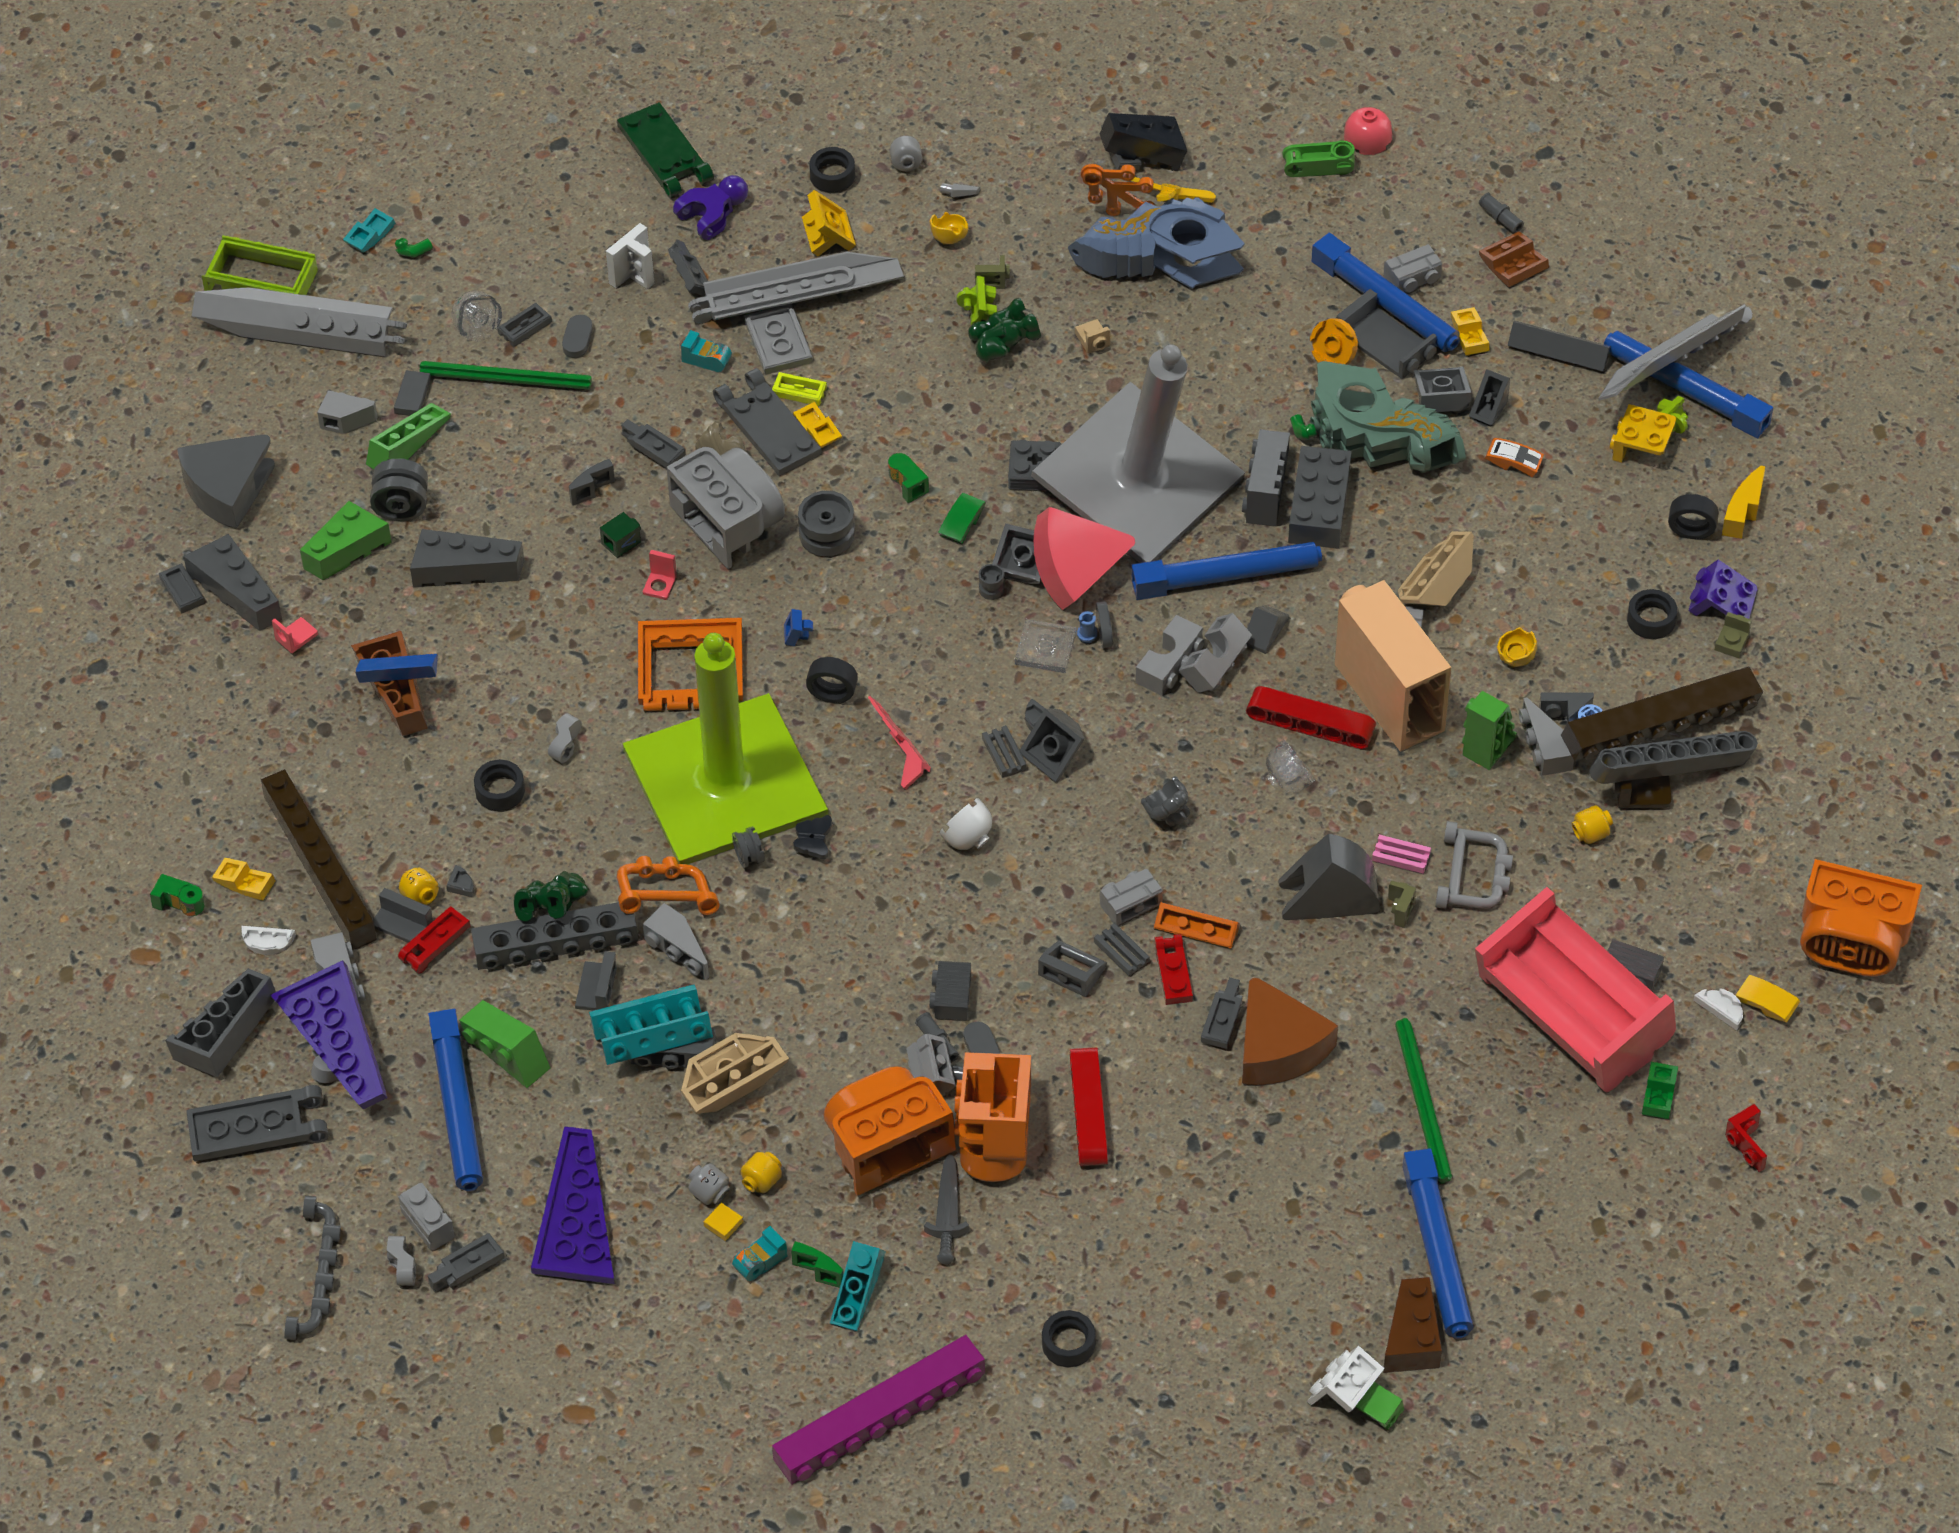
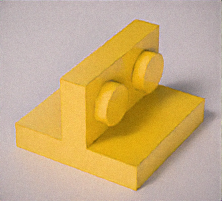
M816 190L809 193L807 196L811 210L802 216L811 252L816 256H820L835 243L848 251L855 247L856 244L846 210Z

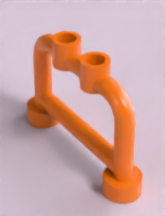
M641 856L636 860V863L625 864L617 871V880L621 890L618 903L621 911L626 914L637 912L641 907V901L696 902L700 913L704 915H711L719 909L720 904L717 895L714 892H710L703 872L692 865L678 864L677 859L673 856L664 858L662 864H652L650 857ZM639 874L642 878H649L653 874H665L669 879H674L679 875H689L695 879L698 891L632 890L627 875Z

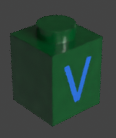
M622 512L600 527L601 544L616 558H619L641 543V526L636 519L630 518L626 513Z

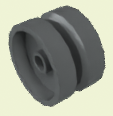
M407 459L382 461L375 466L372 473L371 508L377 515L392 521H409L423 514L427 502L428 474L426 470L418 463Z
M835 491L815 492L802 501L798 510L799 538L802 546L810 553L818 556H834L847 550L855 537L854 508L851 501L843 494Z

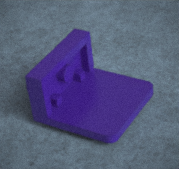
M1719 559L1708 567H1703L1696 575L1695 589L1690 595L1689 612L1697 616L1713 606L1725 615L1730 612L1742 615L1748 619L1750 618L1757 593L1756 584Z

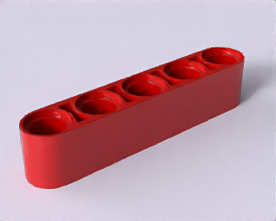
M1258 686L1254 689L1246 708V714L1256 721L1356 749L1368 747L1376 727V721L1366 714L1264 686Z
M1098 1048L1070 1049L1079 1166L1108 1165Z

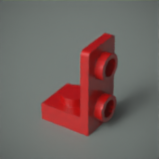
M1753 1104L1728 1119L1725 1135L1728 1142L1740 1150L1745 1161L1750 1166H1754L1758 1172H1761L1765 1169L1767 1155L1749 1136L1758 1128L1761 1115L1760 1109Z

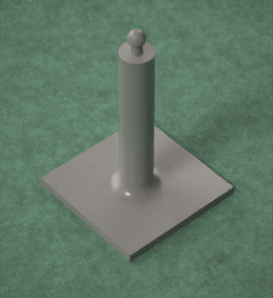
M1168 344L1163 349L1152 354L1141 390L1129 382L1032 471L1031 477L1084 519L1133 536L1135 545L1127 553L1139 563L1156 561L1234 488L1245 475L1242 469L1175 417L1188 365L1186 359L1181 354V350L1174 344Z

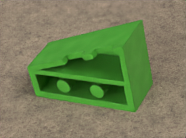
M348 501L300 549L303 569L325 580L350 566V562L360 556L365 558L376 547L392 543L389 523Z
M1481 691L1476 698L1469 700L1465 708L1467 718L1463 726L1465 728V735L1462 739L1464 744L1463 756L1490 770L1518 735L1513 731L1515 724L1510 722L1513 717L1509 705Z
M482 1000L459 1019L464 1030L462 1035L466 1041L474 1044L526 1088L551 1069L535 1029Z

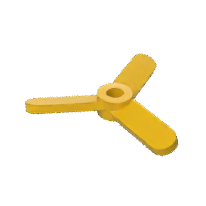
M1135 177L1131 182H1139L1140 178ZM1154 183L1153 190L1160 192L1156 196L1157 201L1194 199L1197 197L1203 202L1212 203L1216 198L1213 192L1207 190L1183 188L1172 184L1159 185Z

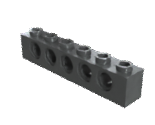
M618 902L566 911V915L558 919H554L550 915L533 917L529 921L516 920L471 928L478 970L494 969L498 966L521 964L525 961L537 959L544 960L565 954L572 955L592 949L600 950L604 947L627 945L638 941L634 913L626 914L622 912Z

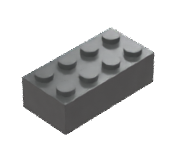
M1301 446L1289 522L1288 543L1302 544L1314 542L1316 546L1339 549L1352 451Z

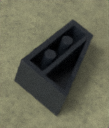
M1108 113L1099 133L1105 151L1135 159L1136 156L1146 158L1153 165H1157L1158 162L1171 165V170L1179 171L1187 153V148L1175 116Z

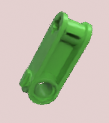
M1344 140L1289 145L1282 152L1283 159L1286 160L1284 171L1289 177L1345 175L1352 172L1355 166L1354 145Z

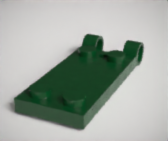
M660 102L617 119L618 128L669 198L682 193L681 185L678 181L680 178L694 173L702 185L714 180V174L710 165L707 162L704 163Z

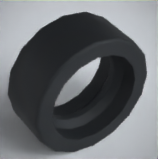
M826 147L820 149L812 155L809 161L810 181L821 191L828 193L846 190L854 182L855 161L851 153L843 148ZM828 164H838L846 168L843 173L838 175H825L818 171L821 167Z
M1685 494L1679 496L1672 501L1670 506L1669 527L1675 534L1683 538H1707L1716 530L1719 515L1718 507L1711 499L1702 495ZM1693 513L1701 515L1706 519L1691 520L1681 515Z
M1655 589L1643 590L1635 594L1630 600L1627 622L1630 629L1636 635L1646 639L1663 638L1670 634L1675 627L1678 607L1675 600L1668 593ZM1643 607H1657L1667 614V618L1662 621L1651 622L1642 619L1637 614V611Z
M821 657L814 660L810 665L806 687L810 694L819 700L828 703H844L854 695L858 673L852 665L844 660L834 657ZM821 677H832L840 680L842 683H830Z
M502 759L492 760L483 764L475 773L474 787L476 799L485 808L494 811L509 810L523 799L525 793L523 773L518 765ZM495 777H507L515 782L514 787L505 793L495 794L484 789L487 781Z
M1072 1310L1059 1311L1050 1316L1044 1323L1042 1329V1348L1048 1360L1054 1364L1063 1367H1075L1087 1362L1093 1355L1096 1345L1095 1328L1091 1320L1084 1314ZM1061 1328H1075L1084 1333L1085 1343L1077 1349L1064 1350L1052 1343V1335Z

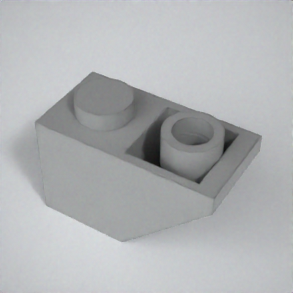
M329 390L317 412L320 429L341 434L373 423L378 418L375 401Z

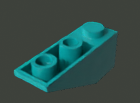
M853 1241L830 1320L831 1324L855 1331L858 1330L877 1283L886 1251Z

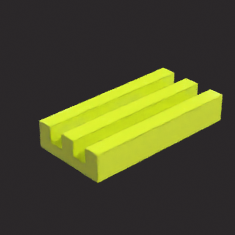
M779 372L772 390L779 398L807 404L815 402L817 406H820L821 399L824 397V391L826 392L827 382Z

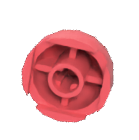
M1373 107L1357 109L1346 121L1344 141L1351 142L1354 148L1359 150V154L1375 155L1386 150V146L1392 141L1391 121L1380 109Z

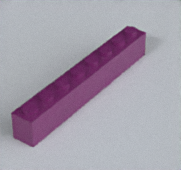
M964 1335L773 1444V1460L791 1485L797 1481H804L813 1472L823 1466L828 1467L844 1454L855 1452L863 1443L872 1438L877 1439L881 1437L886 1430L896 1424L901 1425L917 1412L928 1410L936 1401L943 1397L954 1395L959 1388L968 1383L977 1382L985 1374V1359L968 1336Z

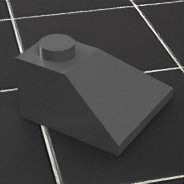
M1044 709L1019 751L1052 780L1059 782L1085 738L1080 725L1061 709Z

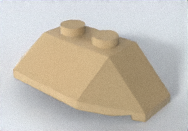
M1452 531L1446 536V540L1438 543L1431 549L1398 589L1400 601L1403 604L1446 606L1472 572L1474 538L1472 532Z
M734 1033L689 1059L681 1093L695 1114L717 1112L763 1086L789 1061V1058L774 1037Z

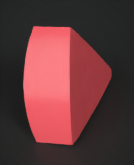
M1048 507L1037 516L1034 528L1033 542L1036 567L1047 592L1062 610L1083 595L1135 545L1134 537L1129 534L1052 507Z

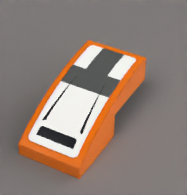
M1493 438L1485 459L1505 470L1512 466L1533 478L1539 469L1544 454L1514 441Z

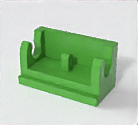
M1374 1382L1355 1408L1378 1421L1388 1430L1404 1411V1404L1401 1398Z

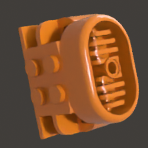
M1815 859L1802 910L1804 927L1800 945L1803 952L1812 961L1825 967L1868 977L1888 974L1896 967L1901 947H1904L1909 941L1922 885Z
M965 1052L962 1080H957L954 1135L959 1136L961 1166L967 1174L976 1179L988 1182L1005 1181L1017 1176L1025 1168L1031 1096V1055Z
M888 1067L845 1086L829 1100L824 1110V1120L834 1135L836 1152L842 1160V1167L845 1172L853 1177L854 1192L857 1196L956 1150L952 1110L929 1078H914L912 1073L904 1067Z

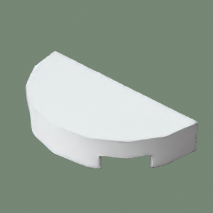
M242 926V938L247 948L261 955H274L286 950L296 936L295 930Z
M1704 989L1694 995L1693 1001L1735 1030H1738L1742 1023L1743 1010L1740 1000L1733 993L1725 989H1719V991H1707V989Z

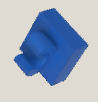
M791 609L784 623L785 645L795 646L798 639H809V631H813V621L802 620V610Z

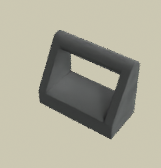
M1058 940L1043 952L1039 958L1038 975L1086 997L1105 970L1107 962ZM1063 953L1092 968L1085 972L1057 959V956Z

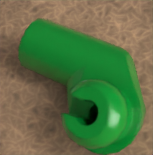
M400 238L395 242L396 252L402 256L416 258L433 249L432 243L428 238L415 245L408 244V240L405 238Z
M1297 414L1290 418L1294 434L1299 440H1309L1310 437L1317 435L1314 424L1311 423L1305 426L1302 415Z

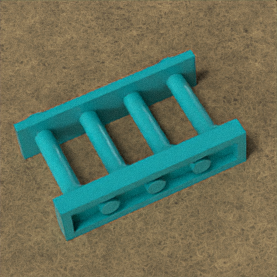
M694 984L589 1012L594 1037L596 1040L601 1039L607 1065L713 1037L708 1011L701 1013L698 993Z

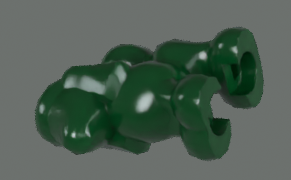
M1021 298L1014 299L1004 310L991 314L988 321H978L969 327L968 336L972 341H977L975 346L976 355L983 363L1005 357L1010 353L1011 347L1024 338L1032 341L1041 338L1037 319L1032 313L1025 316L1023 310L1026 308Z
M567 871L561 872L546 884L539 880H534L527 887L517 890L514 894L516 916L522 921H529L533 918L534 911L544 908L548 911L550 917L554 919L562 918L566 915V911L569 910L573 902L587 895L589 888L580 875L568 873Z

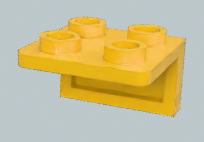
M1628 404L1624 417L1621 416L1618 421V432L1616 435L1613 434L1610 442V449L1613 450L1612 460L1622 463L1628 448L1656 455L1664 454L1676 424V417Z

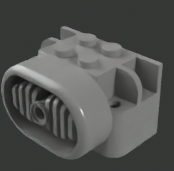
M702 447L667 466L670 506L727 569L732 567L731 552L739 549L744 554L749 552L751 549L750 542L758 538L765 529L781 521L784 517V503L775 483L757 462L741 448H732L719 455L713 448Z

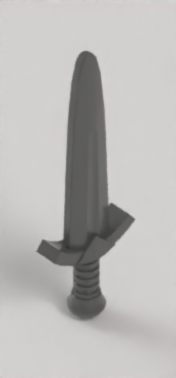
M951 1154L946 1156L943 1163L936 1226L929 1222L924 1224V1231L927 1234L941 1239L937 1260L944 1265L950 1264L954 1260L951 1252L952 1239L970 1231L969 1224L966 1221L958 1225L957 1171L954 1156Z

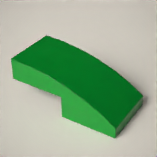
M962 492L938 531L939 535L963 544L972 524L976 525L986 502Z
M1651 1061L1642 1108L1643 1115L1669 1119L1678 1066Z
M795 1241L791 1250L792 1265L815 1271L816 1282L840 1288L843 1269L823 1252Z

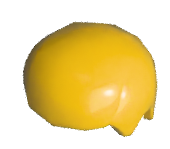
M944 212L941 218H937L934 214L929 221L934 238L942 244H954L966 237L969 230L965 217L959 214Z
M1519 627L1513 631L1506 632L1499 638L1497 651L1504 663L1513 667L1525 666L1535 657L1537 641L1532 631L1526 632Z

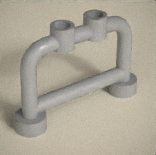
M1447 821L1444 842L1455 844L1449 887L1438 886L1435 907L1446 909L1447 903L1475 908H1491L1496 906L1500 902L1503 892L1508 893L1510 877L1505 876V871H1511L1513 855H1507L1506 842L1496 834L1457 828V822ZM1466 840L1493 844L1497 848L1492 894L1490 897L1481 898L1459 894Z

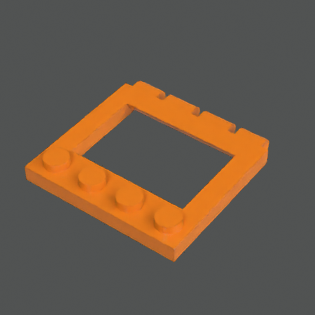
M742 618L638 621V703L643 705L644 711H662V704H667V710H688V703H693V709H699L697 689L652 690V648L699 646L703 643L705 636L710 633L720 634L724 641L730 643L734 648L739 701H743Z

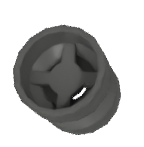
M987 564L979 570V593L982 597L989 600L1000 598L1005 590L1004 570L997 564Z

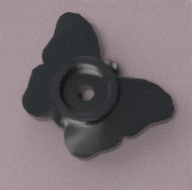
M826 815L821 818H814L812 821L806 820L798 823L795 827L798 838L793 842L794 850L803 854L808 853L810 856L820 859H826L828 857V848L825 844V836L832 828L831 816Z

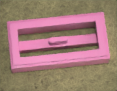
M1379 835L1378 843H1376L1375 851L1372 855V861L1424 874L1431 853V847ZM1380 852H1385V853H1388V854L1396 855V857H1395V856H1391V855H1387V854H1383V853H1380ZM1406 858L1412 859V860H1416V861H1420L1421 863L1415 862V861H1411V860H1407Z

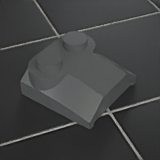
M1463 366L1457 368L1414 370V379L1420 405H1425V408L1436 409V413L1445 411L1461 412L1469 406L1471 390Z
M1005 523L992 563L997 564L1004 570L1005 579L1025 584H1040L1041 578L1034 556V530Z

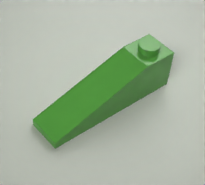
M430 403L369 440L366 465L375 469V466L389 459L408 460L451 417V413Z

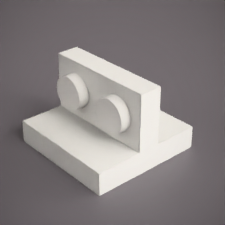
M639 223L606 250L609 284L615 288H618L629 278L646 289L654 285L652 251L649 249L647 227Z

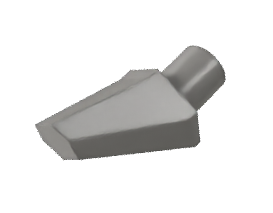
M942 183L940 192L951 194L952 198L978 194L980 187L958 183L953 185Z

